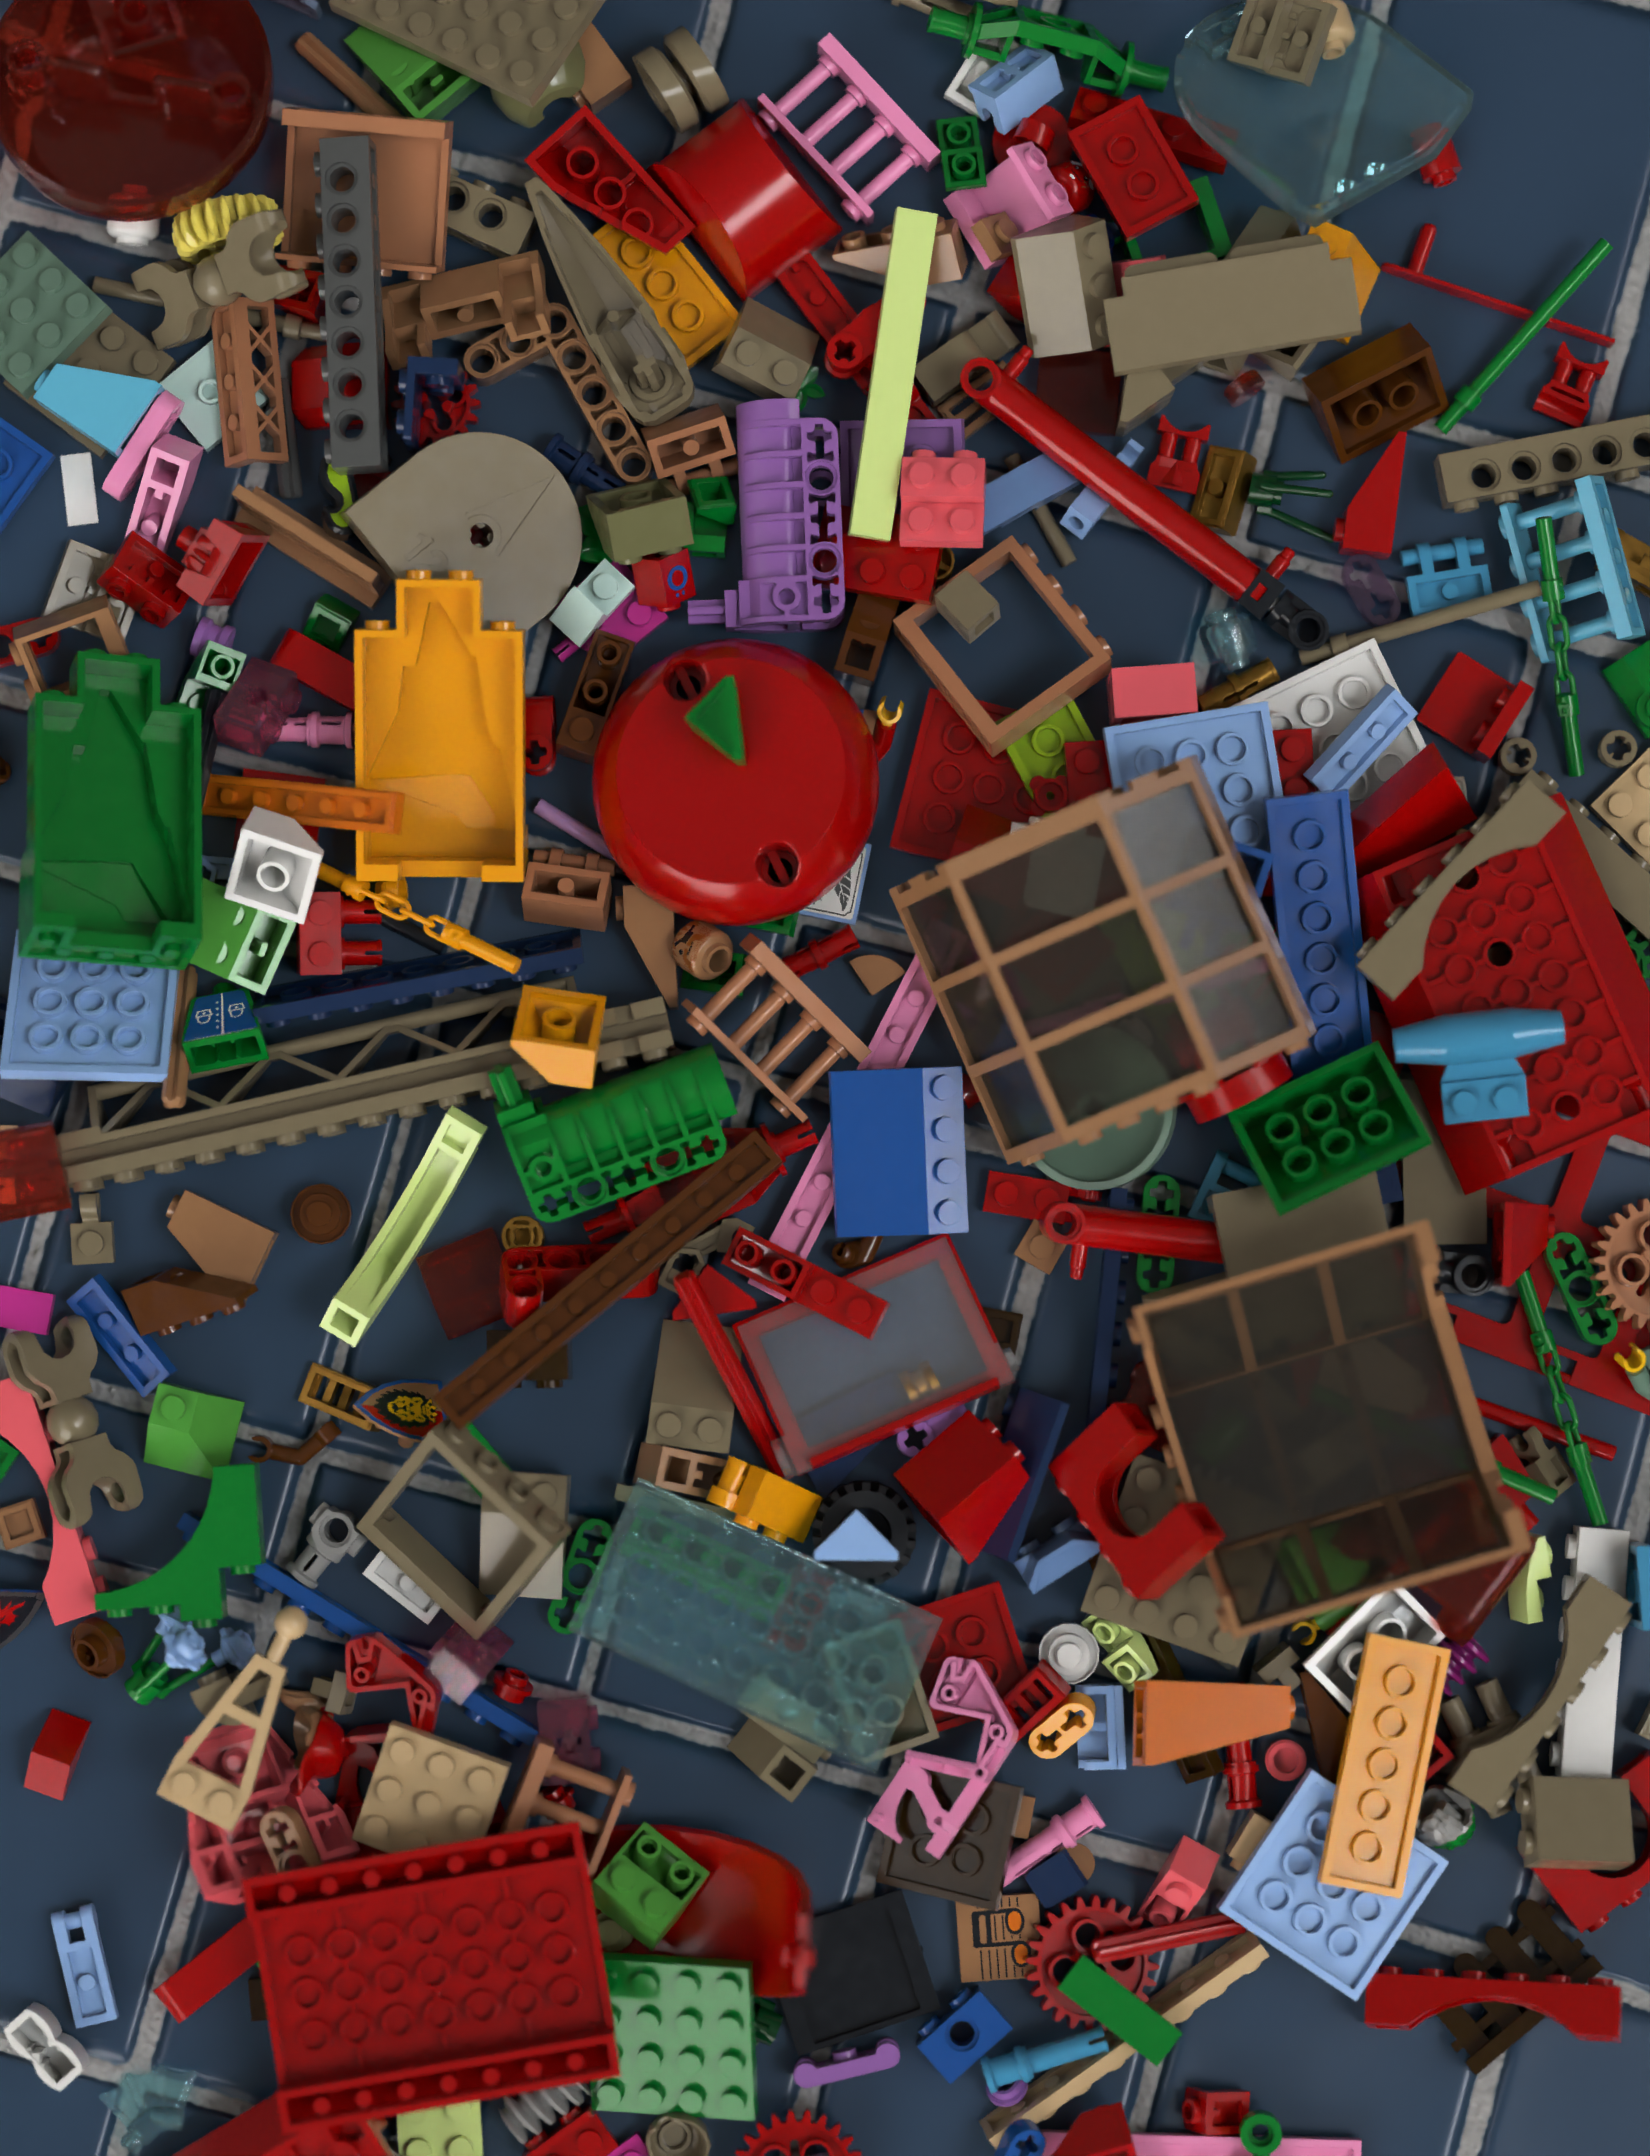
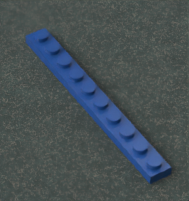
M192 1511L185 1512L176 1525L177 1528L184 1531L181 1538L186 1542L192 1538L202 1519ZM266 1558V1563L255 1565L256 1573H251L255 1575L252 1579L255 1585L271 1594L276 1589L290 1597L287 1602L289 1606L299 1607L307 1616L311 1611L325 1619L322 1626L337 1636L343 1638L346 1633L354 1636L357 1634L381 1632L402 1651L409 1654L441 1679L443 1684L442 1701L449 1704L454 1699L466 1707L463 1713L475 1722L485 1725L488 1720L501 1728L498 1735L512 1745L520 1748L521 1744L525 1743L531 1746L536 1735L541 1730L538 1726L316 1588L313 1590L305 1586L292 1576L290 1572Z

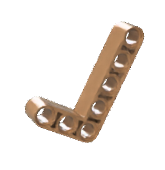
M549 303L551 317L563 318L566 321V326L560 333H549L529 339L530 346L525 352L514 353L509 350L508 346L511 340L505 327L472 344L464 354L466 371L472 382L479 386L493 385L549 354L617 478L628 485L651 480L653 466L650 455L622 404L612 391L600 368V364L566 306L560 303ZM572 352H580L586 357V362L581 368L570 369L564 365L566 356ZM485 355L494 359V365L488 372L478 373L472 368L475 359ZM593 387L601 388L606 393L604 401L597 405H590L583 399L585 392ZM611 423H619L625 427L626 432L620 440L610 441L603 435L605 427ZM633 458L640 459L646 464L643 473L636 477L628 476L623 471L624 464Z

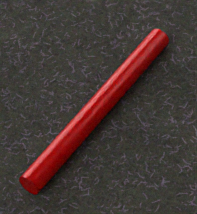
M1475 1397L1482 1417L1522 1431L1535 1426L1543 1438L1569 1446L1565 1432L1558 1425ZM1579 1433L1581 1441L1587 1442L1591 1455L1613 1461L1617 1446Z

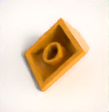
M524 985L511 1046L550 1083L592 1089L607 996Z

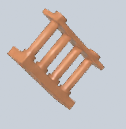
M750 932L739 943L748 953L744 959L745 965L701 1010L686 998L681 1003L690 1013L685 1020L703 1037L710 1032L774 1096L769 1103L783 1117L787 1119L793 1114L803 1123L808 1116L796 1105L802 1096L840 1057L845 1059L850 1055L861 1063L872 1051L759 938ZM767 972L776 981L771 987L774 991L727 1037L712 1021L757 975L762 977ZM795 1000L804 1009L799 1014L801 1019L755 1065L740 1049L785 1002L790 1004ZM822 1027L831 1036L826 1042L829 1046L783 1092L768 1076L813 1030L817 1032Z
M536 1735L497 1834L523 1830L528 1816L535 1817L536 1814L560 1823L579 1821L582 1831L594 1835L587 1853L592 1883L622 1805L628 1807L634 1796L636 1783L632 1782L633 1775L629 1768L622 1766L617 1780L559 1760L558 1754L554 1753L553 1741ZM554 1775L610 1796L601 1819L544 1799L543 1793L538 1792L543 1778H551Z

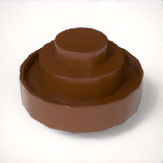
M315 1184L306 1187L298 1193L292 1203L290 1216L292 1226L300 1237L310 1243L324 1245L333 1243L345 1235L351 1225L353 1213L350 1201L341 1190L332 1185Z
M91 1617L73 1628L70 1636L73 1655L80 1667L89 1675L98 1679L108 1678L123 1667L126 1658L122 1635L106 1620Z

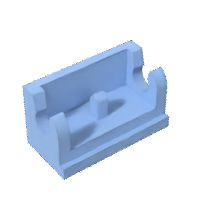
M1023 44L1007 56L1005 63L998 62L968 85L969 92L973 94L976 109L982 121L985 122L992 114L996 130L1004 135L1015 128L1023 117L1028 118L1063 91L1055 55L1045 49H1036Z
M1120 1682L1074 1684L1075 1692L1088 1695L1096 1705V1714L1092 1728L1077 1741L1078 1768H1084V1770L1126 1769L1123 1685ZM1079 1710L1078 1712H1076V1715H1080L1083 1717L1084 1712L1082 1710Z

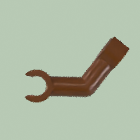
M332 1420L328 1421L299 1448L275 1444L268 1436L257 1435L252 1440L263 1442L267 1447V1452L264 1456L250 1455L248 1458L255 1463H262L270 1459L302 1466L342 1432Z

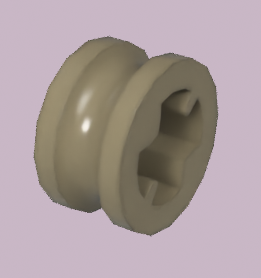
M1611 731L1600 740L1597 748L1598 757L1609 768H1622L1635 758L1637 753L1636 740L1627 731ZM1615 738L1621 739L1623 742L1620 745L1626 744L1628 752L1622 754L1619 760L1612 758L1614 753L1609 755L1607 752V746L1612 745Z
M1520 737L1512 738L1504 743L1498 751V764L1502 771L1508 775H1524L1535 765L1537 752L1529 740ZM1515 746L1517 751H1526L1528 758L1526 757L1522 760L1526 763L1524 767L1520 768L1516 762L1509 764L1506 756L1512 753L1508 750L1510 747Z

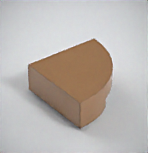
M864 955L849 961V964L871 996H874L906 974L904 969L895 961L880 955Z

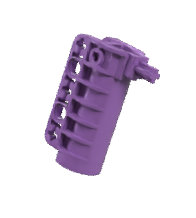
M795 398L762 399L739 404L736 406L742 580H738L739 590H724V599L688 600V625L725 624L726 632L741 631L742 633L752 634L826 632L834 630L842 623L845 613L837 428L826 418H800L799 399ZM815 427H823V430H815ZM816 439H823L824 459H816ZM817 468H826L830 472L822 470L815 472L812 471H814ZM817 479H826L831 483V486L824 490H817L811 484ZM813 497H816V498H826V497H829V498H828L827 500L820 501V500L814 499ZM825 503L827 515L835 517V522L828 523V538L836 536V544L827 541L817 543L819 539L818 509L823 510ZM828 550L835 555L837 563L833 570L824 573L815 569L813 560L817 552ZM837 577L839 580L838 585L830 583V589L822 588L821 584L812 585L813 578L826 581ZM822 590H830V613H823Z

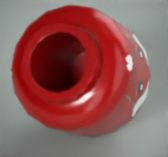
M1069 160L1048 167L1055 180L1065 188L1068 194V201L1074 209L1072 214L1083 211L1091 204L1094 199L1095 187L1081 163Z

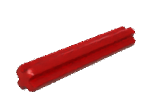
M1221 1912L1096 1938L1092 1940L1090 1951L1094 1962L1100 1964L1245 1933L1247 1929Z

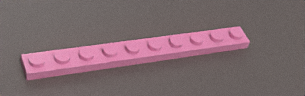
M935 915L927 934L947 976L953 973L971 936L969 932ZM916 954L868 1046L872 1052L859 1064L857 1070L904 1068L937 1004ZM830 1122L769 1240L805 1260L834 1206ZM751 1278L748 1281V1284L785 1302L786 1296Z

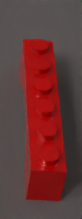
M1379 1966L1377 1973L1373 1975L1366 1986L1364 2023L1368 2028L1411 2031L1427 2018L1448 2008L1476 2002H1501L1520 2005L1542 2013L1562 2025L1578 2040L1622 2042L1623 1991L1621 1986H1613V1979L1588 1978V1984H1571V1977L1548 1975L1545 1982L1529 1981V1975L1504 1973L1503 1980L1486 1979L1487 1973L1480 1971H1461L1460 1978L1444 1977V1970L1431 1968L1419 1969V1975L1402 1974L1403 1968Z

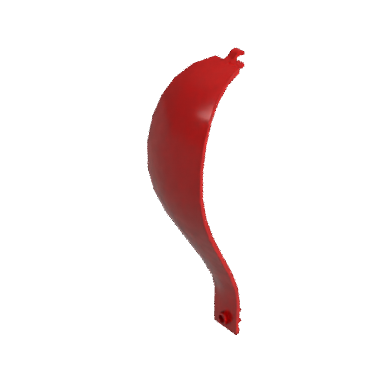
M616 1825L613 1827L592 1884L641 1825ZM650 1825L710 1874L676 1923L652 1951L633 1937L628 1947L612 1953L752 1961L753 1996L797 1997L806 1994L810 1968L815 1966V1948L812 1947V1893L803 1873L782 1855L752 1841L711 1830L674 1825ZM582 1831L587 1854L594 1835ZM596 1907L598 1917L603 1912Z

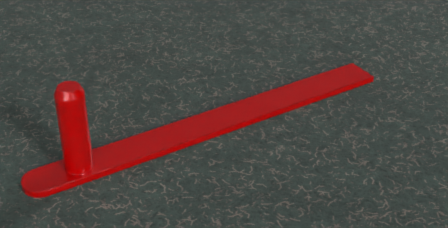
M1425 223L1421 226L1408 268L1392 263H1382L1381 270L1388 274L1526 321L1534 313V311L1423 274L1437 233L1436 226L1430 223ZM1552 317L1544 325V327L1609 349L1615 342L1614 338Z

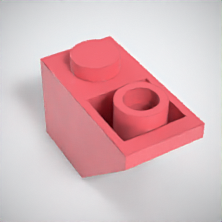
M1183 1835L1167 1857L1141 1904L1137 1915L1151 1922L1154 1926L1185 1920L1207 1890L1220 1854Z

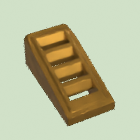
M316 1362L312 1363L298 1401L372 1432H380L381 1430L376 1429L374 1424L369 1422L355 1409L353 1412L348 1411L356 1390L360 1391L359 1400L366 1392L377 1386ZM325 1376L330 1378L323 1398L320 1400L316 1396ZM341 1383L345 1386L338 1404L335 1406L332 1402Z

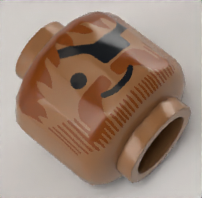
M697 920L683 926L675 936L672 945V956L676 964L700 980H712L723 974L731 965L732 953L734 952L733 942L728 934L712 924Z

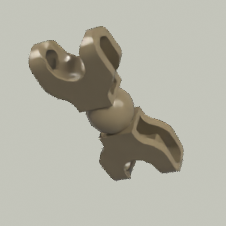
M282 208L261 211L233 223L228 231L223 251L203 258L196 267L190 262L176 258L166 262L150 263L131 274L136 292L151 289L158 293L164 302L165 316L163 323L152 331V337L158 351L179 347L204 337L210 328L212 314L215 309L234 303L242 293L249 299L261 303L274 298L283 299L290 297L309 286L303 268L287 271L280 267L275 259L273 249L275 238L287 228Z
M77 1314L66 1316L56 1324L53 1330L56 1348L53 1358L44 1353L36 1336L29 1331L11 1332L6 1335L2 1343V1352L11 1381L36 1399L39 1410L50 1407L46 1416L47 1430L52 1439L61 1444L62 1447L53 1450L56 1466L50 1476L47 1492L58 1522L68 1529L81 1527L90 1519L92 1515L90 1490L93 1485L102 1490L110 1507L118 1511L135 1509L143 1500V1489L134 1461L124 1452L116 1450L110 1444L106 1432L96 1435L99 1427L98 1412L93 1403L83 1396L93 1393L89 1379L97 1362L98 1349L89 1324L84 1317Z

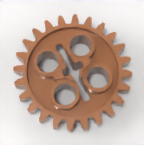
M1645 1198L1638 1200L1637 1209L1631 1203L1623 1205L1624 1217L1619 1213L1609 1215V1219L1614 1227L1605 1225L1598 1228L1599 1232L1605 1237V1240L1592 1242L1591 1246L1600 1251V1256L1590 1258L1588 1262L1599 1266L1600 1272L1591 1275L1590 1280L1602 1281L1603 1284L1595 1295H1608L1610 1297L1604 1309L1608 1311L1620 1308L1617 1321L1624 1322L1632 1316V1329H1641L1647 1323V1329L1650 1332V1246L1644 1240V1230L1647 1226H1650V1202ZM1626 1260L1631 1261L1635 1267V1276L1632 1281H1628L1622 1274V1265ZM1646 1281L1642 1289V1295L1638 1296L1636 1294L1638 1287Z

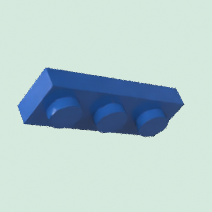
M101 1274L90 1279L66 1301L77 1315L86 1319L92 1335L143 1398L157 1389L159 1382H165L177 1371V1368L149 1334L140 1336L128 1307Z

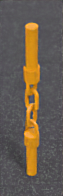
M321 862L317 878L339 888L346 896H352L358 902L363 901L365 897H369L374 900V906L379 912L399 921L405 920L408 917L423 924V929L428 936L458 951L462 949L512 974L517 973L522 963L520 958L471 935L468 929L439 915H430L425 918L412 912L411 904L406 899L390 891H381L378 894L369 891V881H356V875L346 874ZM383 897H388L404 905L405 908H399V912L402 914H397L381 906V904L387 903V900ZM432 921L445 925L441 935L430 930V928L436 927V924Z

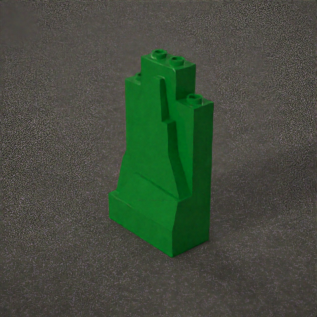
M100 649L77 651L70 666L69 695H65L58 690H46L41 693L35 692L28 708L27 848L21 858L18 957L185 970L202 941L201 708H192L181 702H172L166 705L160 704V659L148 658L141 653H129L126 655L107 654Z

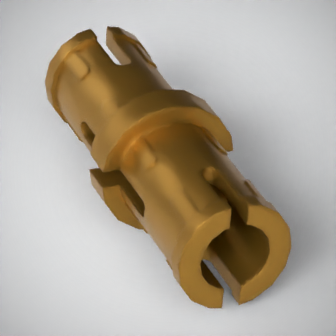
M1267 657L1238 675L1235 672L1227 675V681L1201 695H1197V702L1202 712L1228 708L1249 698L1252 694L1274 682L1280 681V677L1273 663Z

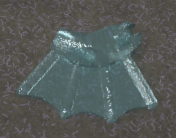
M161 2064L149 2074L132 2075L127 2073L118 2087L109 2092L101 2093L99 2095L100 2100L127 2127L128 2132L122 2136L121 2145L125 2146L130 2153L137 2154L143 2145L148 2146L161 2132L168 2130L182 2131L185 2120V2112L183 2110L196 2080L197 2072L191 2070L186 2073H175L167 2070Z

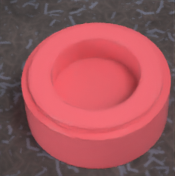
M1287 1738L1275 1740L1265 1751V1767L1277 1780H1295L1306 1768L1307 1758L1305 1751L1294 1740Z

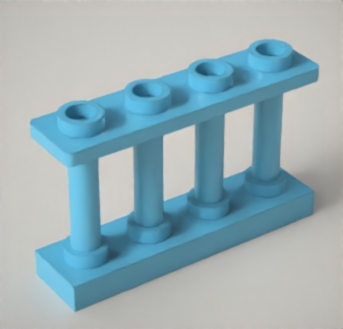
M1588 475L1574 481L1577 491L1574 492V496L1526 512L1522 511L1520 503H1505L1499 506L1501 516L1498 518V523L1503 537L1508 539L1512 555L1509 556V565L1512 574L1516 579H1519L1520 585L1538 580L1540 588L1541 578L1538 570L1541 567L1539 551L1533 552L1527 528L1536 526L1535 518L1552 516V520L1576 512L1584 515L1588 530L1585 531L1582 537L1555 545L1557 561L1590 552L1592 555H1595L1598 570L1595 572V576L1564 585L1565 599L1560 600V602L1565 603L1600 591L1606 596L1609 610L1606 611L1605 616L1570 626V644L1609 631L1616 634L1617 640H1632L1646 635L1604 476ZM1542 596L1520 602L1523 614L1530 620L1533 634L1530 636V643L1535 656L1540 658L1541 663H1556L1555 652L1548 643L1546 620L1550 616L1548 602L1542 601ZM1553 626L1555 644L1558 641L1564 642L1563 630L1555 631Z

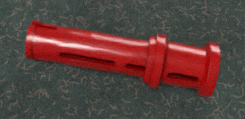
M1245 1681L1226 1682L1230 1684H1246ZM1250 1739L1227 1745V1762L1223 1763L1225 1770L1222 1771V1774L1227 1776L1229 1801L1225 1803L1226 1810L1262 1807V1799H1259L1257 1795L1255 1774L1259 1771V1764L1256 1763V1760H1252Z

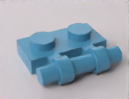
M1465 536L1452 538L1451 543L1430 546L1429 542L1419 543L1415 545L1414 549L1400 551L1402 567L1418 564L1420 575L1409 576L1404 579L1411 617L1492 593L1488 564L1471 566L1470 556L1484 554L1482 538L1466 540ZM1454 559L1456 563V569L1440 572L1434 571L1433 562Z

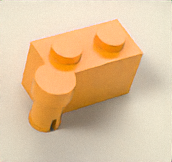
M730 1455L717 1486L712 1485L706 1498L708 1502L735 1513L734 1522L754 1531H757L758 1526L761 1525L765 1527L762 1535L782 1544H785L787 1537L804 1543L823 1497L773 1473Z

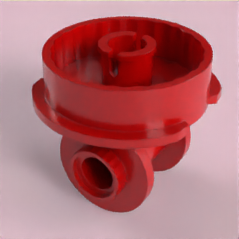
M1223 987L1214 991L1218 1006L1204 1013L1206 1018L1202 1019L1201 1022L1215 1054L1236 1042L1239 1043L1242 1051L1255 1046L1251 1033L1257 1031L1242 999L1239 996L1232 999ZM1175 1012L1168 1015L1166 1018L1171 1032L1165 1034V1039L1180 1067L1185 1069L1190 1066L1193 1073L1205 1069L1186 1022L1183 1024ZM1283 1049L1216 1080L1219 1088L1196 1098L1193 1091L1178 1096L1180 1104L1186 1102L1196 1123L1202 1124L1257 1099L1293 1076V1072L1282 1053L1285 1050Z

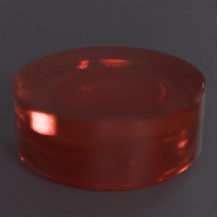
M1249 370L1236 378L1225 389L1224 397L1232 407H1238L1256 395L1265 385V381L1257 370Z

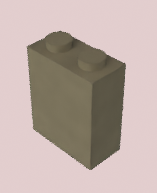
M1532 1776L1519 1784L1515 1796V1806L1517 1812L1521 1813L1522 1830L1518 1835V1850L1523 1855L1524 1868L1621 1870L1635 1863L1629 1779Z

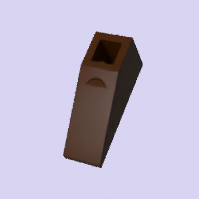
M858 594L834 667V676L873 688L893 626L892 620L895 619L900 600Z
M596 629L555 743L557 754L593 766L599 736L609 713L618 701L634 650V641Z
M172 1267L142 1277L123 1289L121 1293L140 1336L157 1331L159 1337H162L182 1328L181 1323L189 1321L191 1326H196L213 1318V1312L221 1310L223 1316L241 1310L247 1306L244 1300L257 1292L258 1288L255 1284Z

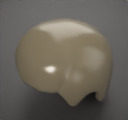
M684 2112L665 2113L655 2118L647 2129L645 2144L649 2156L709 2155L711 2142L706 2124L699 2117H694Z

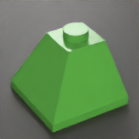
M159 1382L148 1422L144 1462L212 1480V1467L229 1465L245 1402L169 1382Z

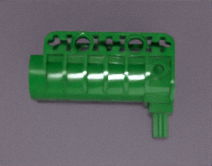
M711 1042L593 1086L592 1089L582 1090L543 1105L541 1097L532 1099L528 1089L521 1091L510 1063L504 1066L502 1063L495 1065V1069L487 1072L498 1099L493 1101L495 1113L531 1208L538 1219L549 1223L560 1221L716 1162L724 1155L727 1147L719 1121L738 1114ZM705 1135H708L711 1140L718 1139L712 1143L713 1149L711 1151H705L703 1147H697L701 1144V1141L706 1140ZM689 1146V1149L694 1148L690 1150L693 1157L688 1159L684 1149ZM674 1151L679 1153L678 1160L672 1165L661 1166L656 1162V1158ZM649 1161L653 1172L648 1173L646 1167L641 1168L645 1166L644 1162ZM628 1168H641L634 1172L635 1178L627 1181L625 1176L617 1177L623 1173V1170ZM607 1176H611V1178L617 1177L612 1179L614 1186L608 1188ZM599 1180L601 1183L598 1192L589 1196L582 1195L577 1190L578 1187ZM570 1190L572 1193V1197L575 1200L571 1203H569L568 1196L561 1198L563 1196H566V1192ZM551 1196L554 1199H561L556 1201L557 1208L549 1210L546 1205L539 1206L544 1203V1197Z

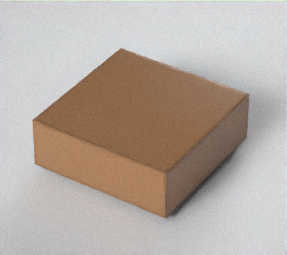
M35 1497L0 1509V1534L6 1550L48 1537Z

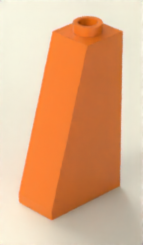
M1156 1680L1134 1681L1132 1766H1154L1289 1729L1290 1720H1293L1296 1710L1295 1699L1291 1695V1686Z

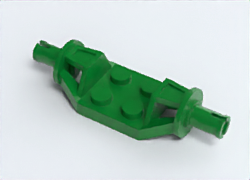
M975 1L971 12L967 16L932 6L927 21L926 31L928 33L932 32L961 40V57L967 59L970 58L971 54L1005 63L1014 36L1021 37V44L1036 49H1043L1044 44L1059 47V53L1062 55L1083 59L1080 78L1084 84L1112 90V96L1118 98L1123 95L1128 84L1163 93L1168 81L1169 67L1135 60L1134 42L1126 41L1120 51L1091 23L1019 4L1017 7L1004 5L983 12V3ZM999 38L998 46L977 42V40ZM1098 60L1115 72L1114 77L1094 72Z

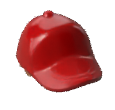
M282 1688L280 1694L281 1702L289 1709L295 1711L293 1735L298 1750V1757L294 1762V1767L299 1772L290 1785V1793L293 1796L299 1797L311 1779H326L335 1776L339 1772L344 1758L348 1756L350 1751L347 1747V1742L344 1740L346 1735L343 1729L334 1720V1713L325 1711L328 1698L311 1694L310 1691H295Z

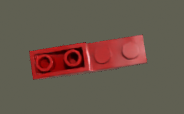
M741 1226L721 1264L871 1341L891 1303Z

